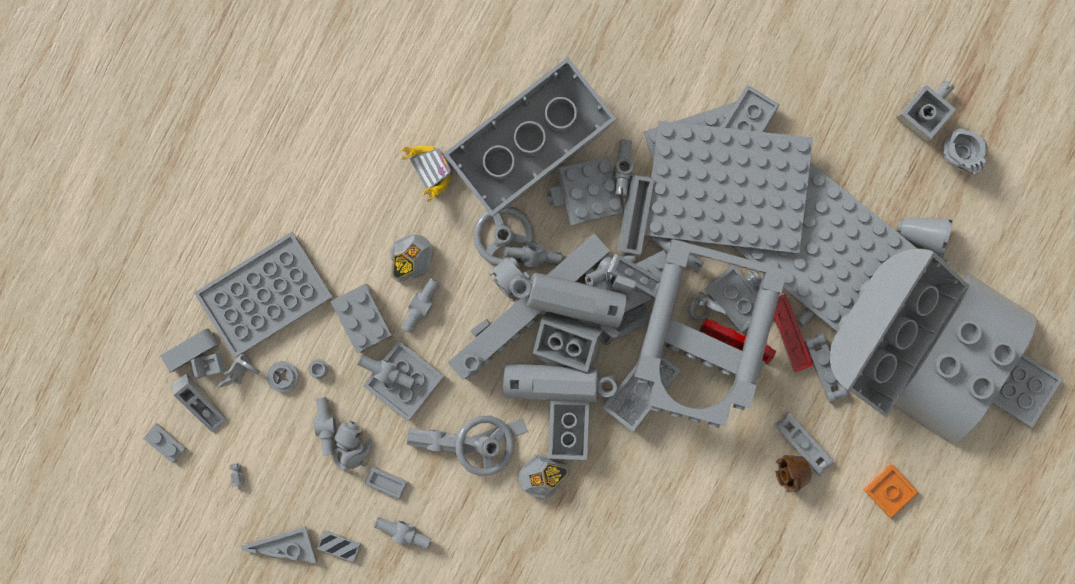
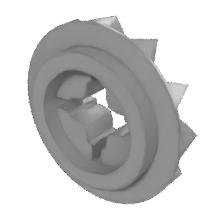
M285 361L274 363L267 373L269 385L279 392L291 390L296 385L298 379L297 369L291 363ZM287 370L286 377L289 379V381L282 380L280 383H278L280 381V376L276 372L283 373Z

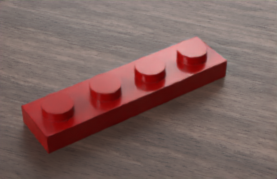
M786 294L780 295L773 318L793 371L798 372L813 366L788 297Z
M706 318L699 332L738 350H743L746 336L737 333L732 328L720 325L717 321ZM766 345L762 361L769 364L775 357L776 350Z

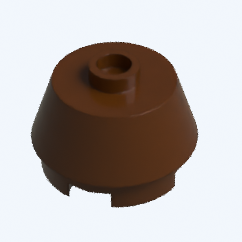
M784 455L776 461L779 464V470L775 471L780 486L787 488L788 493L798 492L811 482V468L803 456Z

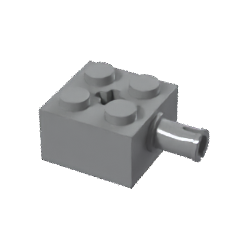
M945 80L936 92L928 85L921 87L896 118L923 141L926 142L932 139L956 110L944 100L955 88L954 85L948 86L950 82Z

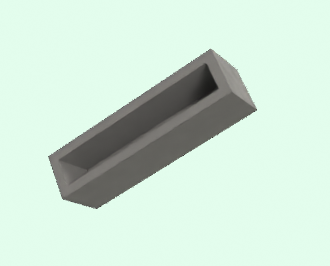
M638 175L630 176L617 252L641 255L654 185L653 178Z

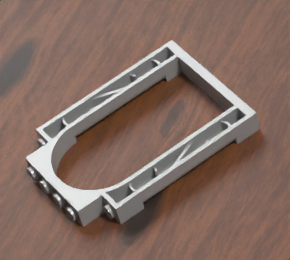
M674 239L670 241L634 375L638 378V382L649 384L650 381L653 382L647 405L651 406L650 410L661 413L663 409L670 411L669 415L681 418L683 414L689 416L690 421L700 423L701 420L708 421L709 426L719 428L720 425H726L731 403L734 404L733 408L745 410V407L751 408L757 386L755 385L787 270ZM689 253L763 273L734 383L723 399L704 408H690L674 401L662 385L659 370L661 353Z

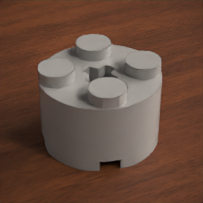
M513 257L510 259L505 258L488 273L490 277L492 275L495 276L493 281L507 297L509 295L512 296V302L518 297H515L509 288L511 280L517 276L531 280L526 272L522 273L518 269L519 264ZM519 282L515 286L517 292H522L525 289V283Z

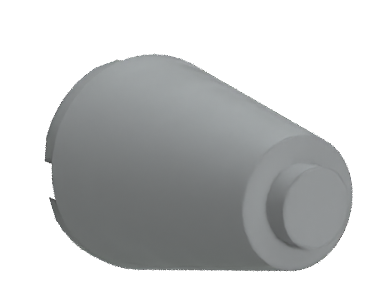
M904 218L903 221H899L896 232H899L909 242L943 257L953 219Z

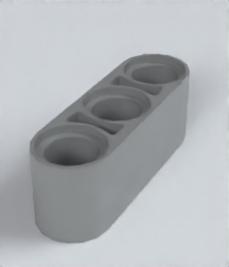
M209 328L165 352L161 355V358L171 373L188 364L192 359H196L218 346V343Z

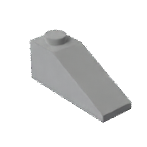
M187 373L172 385L173 396L211 432L227 421L226 417Z

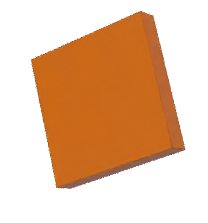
M890 464L863 489L890 519L919 493L893 464Z

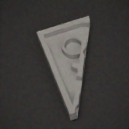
M307 526L241 546L242 550L250 553L268 554V556L285 557L291 560H302L310 563L317 562Z

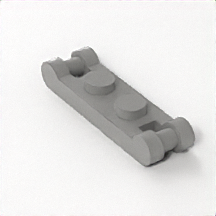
M823 333L817 334L815 338L805 339V345L829 403L835 402L840 397H848L846 388L838 382L832 372L830 351ZM819 344L821 349L815 351L814 346ZM836 385L838 390L832 392L830 387Z
M789 412L784 415L785 418L780 422H776L774 426L801 456L807 460L814 471L821 476L828 466L831 467L834 462ZM791 423L793 428L788 432L785 427ZM821 457L823 461L818 465L815 461Z

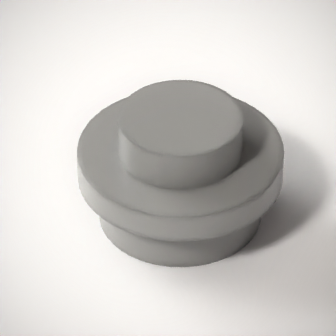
M748 272L749 275L746 276L748 282L755 289L760 287L761 276L757 272Z
M468 353L462 359V367L467 372H476L481 367V358L475 353Z
M314 360L309 365V373L316 379L323 378L328 373V365L323 360Z

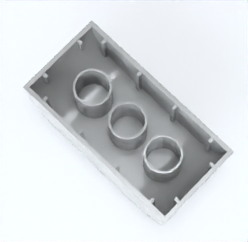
M567 57L443 153V155L489 214L495 216L519 200L555 172L557 168H560L607 130L615 122L616 118Z
M906 250L887 259L878 267L872 278L862 285L859 291V299L850 313L843 316L839 322L838 332L833 339L830 350V364L835 378L843 387L887 418L969 284L935 252L930 250Z
M966 273L963 278L969 284L968 288L894 405L896 409L950 443H955L964 438L985 415L1027 348L1036 327V316L969 273Z

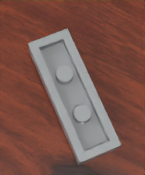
M614 255L607 273L614 277L619 275L634 280L636 282L635 289L651 298H655L660 278L624 257Z

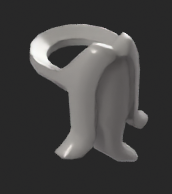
M697 292L689 306V315L694 320H703L708 317L711 309L726 314V310L707 294ZM698 304L707 306V311L703 316H695L694 308Z
M242 353L237 357L230 369L224 373L228 377L218 387L230 385L234 381L241 384V377L247 369L255 374H259L260 371L251 366L250 357Z
M370 439L364 449L360 442L358 447L350 452H346L341 448L335 449L333 458L336 465L343 471H350L360 465L366 467V463L362 460L368 456L372 440ZM339 452L342 453L341 461L339 459Z

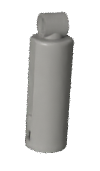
M534 273L531 280L517 276L511 280L509 287L515 297L526 298V306L529 308L614 328L620 326L626 306V295L623 293L540 273ZM519 282L525 283V289L522 292L515 290V286Z
M506 364L504 370L503 391L505 398L597 402L599 394L604 397H611L618 388L617 378L611 374L600 377L598 368H590L588 372H584L569 366ZM610 382L613 388L608 390L604 388L603 383Z

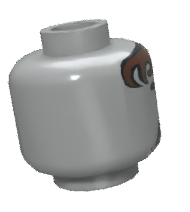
M354 421L341 423L334 437L337 446L347 451L355 449L363 436V432L359 428L360 425Z

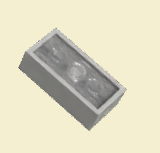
M661 355L660 378L664 389L667 390L681 370ZM637 364L617 388L616 393L603 406V409L633 432L651 411V406L647 405L653 383L652 381L649 384L638 382V378L634 376Z

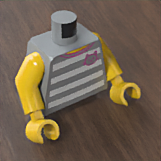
M420 145L415 147L405 146L399 150V152L405 151L407 156L402 157V160L411 157L410 160L426 188L422 196L424 194L430 196L427 202H430L434 197L446 190L453 173L449 167L451 165L450 162L443 156L439 148Z

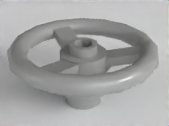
M507 207L495 216H491L486 211L476 222L473 233L475 247L480 256L494 265H498L504 260L492 256L501 245L505 246L513 241L527 246L528 243L534 241L533 226L528 217L513 207ZM500 214L514 215L521 220L526 229V236L513 234L512 230L503 224ZM493 217L497 227L494 231L495 241L486 250L482 244L481 232L487 220ZM503 232L507 233L505 240L500 238V234Z
M478 416L469 420L460 429L456 439V455L460 464L469 473L477 476H491L500 472L509 463L514 452V439L510 428L502 420L493 416ZM481 423H490L498 427L490 437L483 436L475 439L466 436L474 426ZM504 434L506 439L505 454L501 461L493 466L492 457L498 454L500 450L498 440ZM463 443L476 447L477 452L483 455L485 469L477 468L469 463L463 452Z

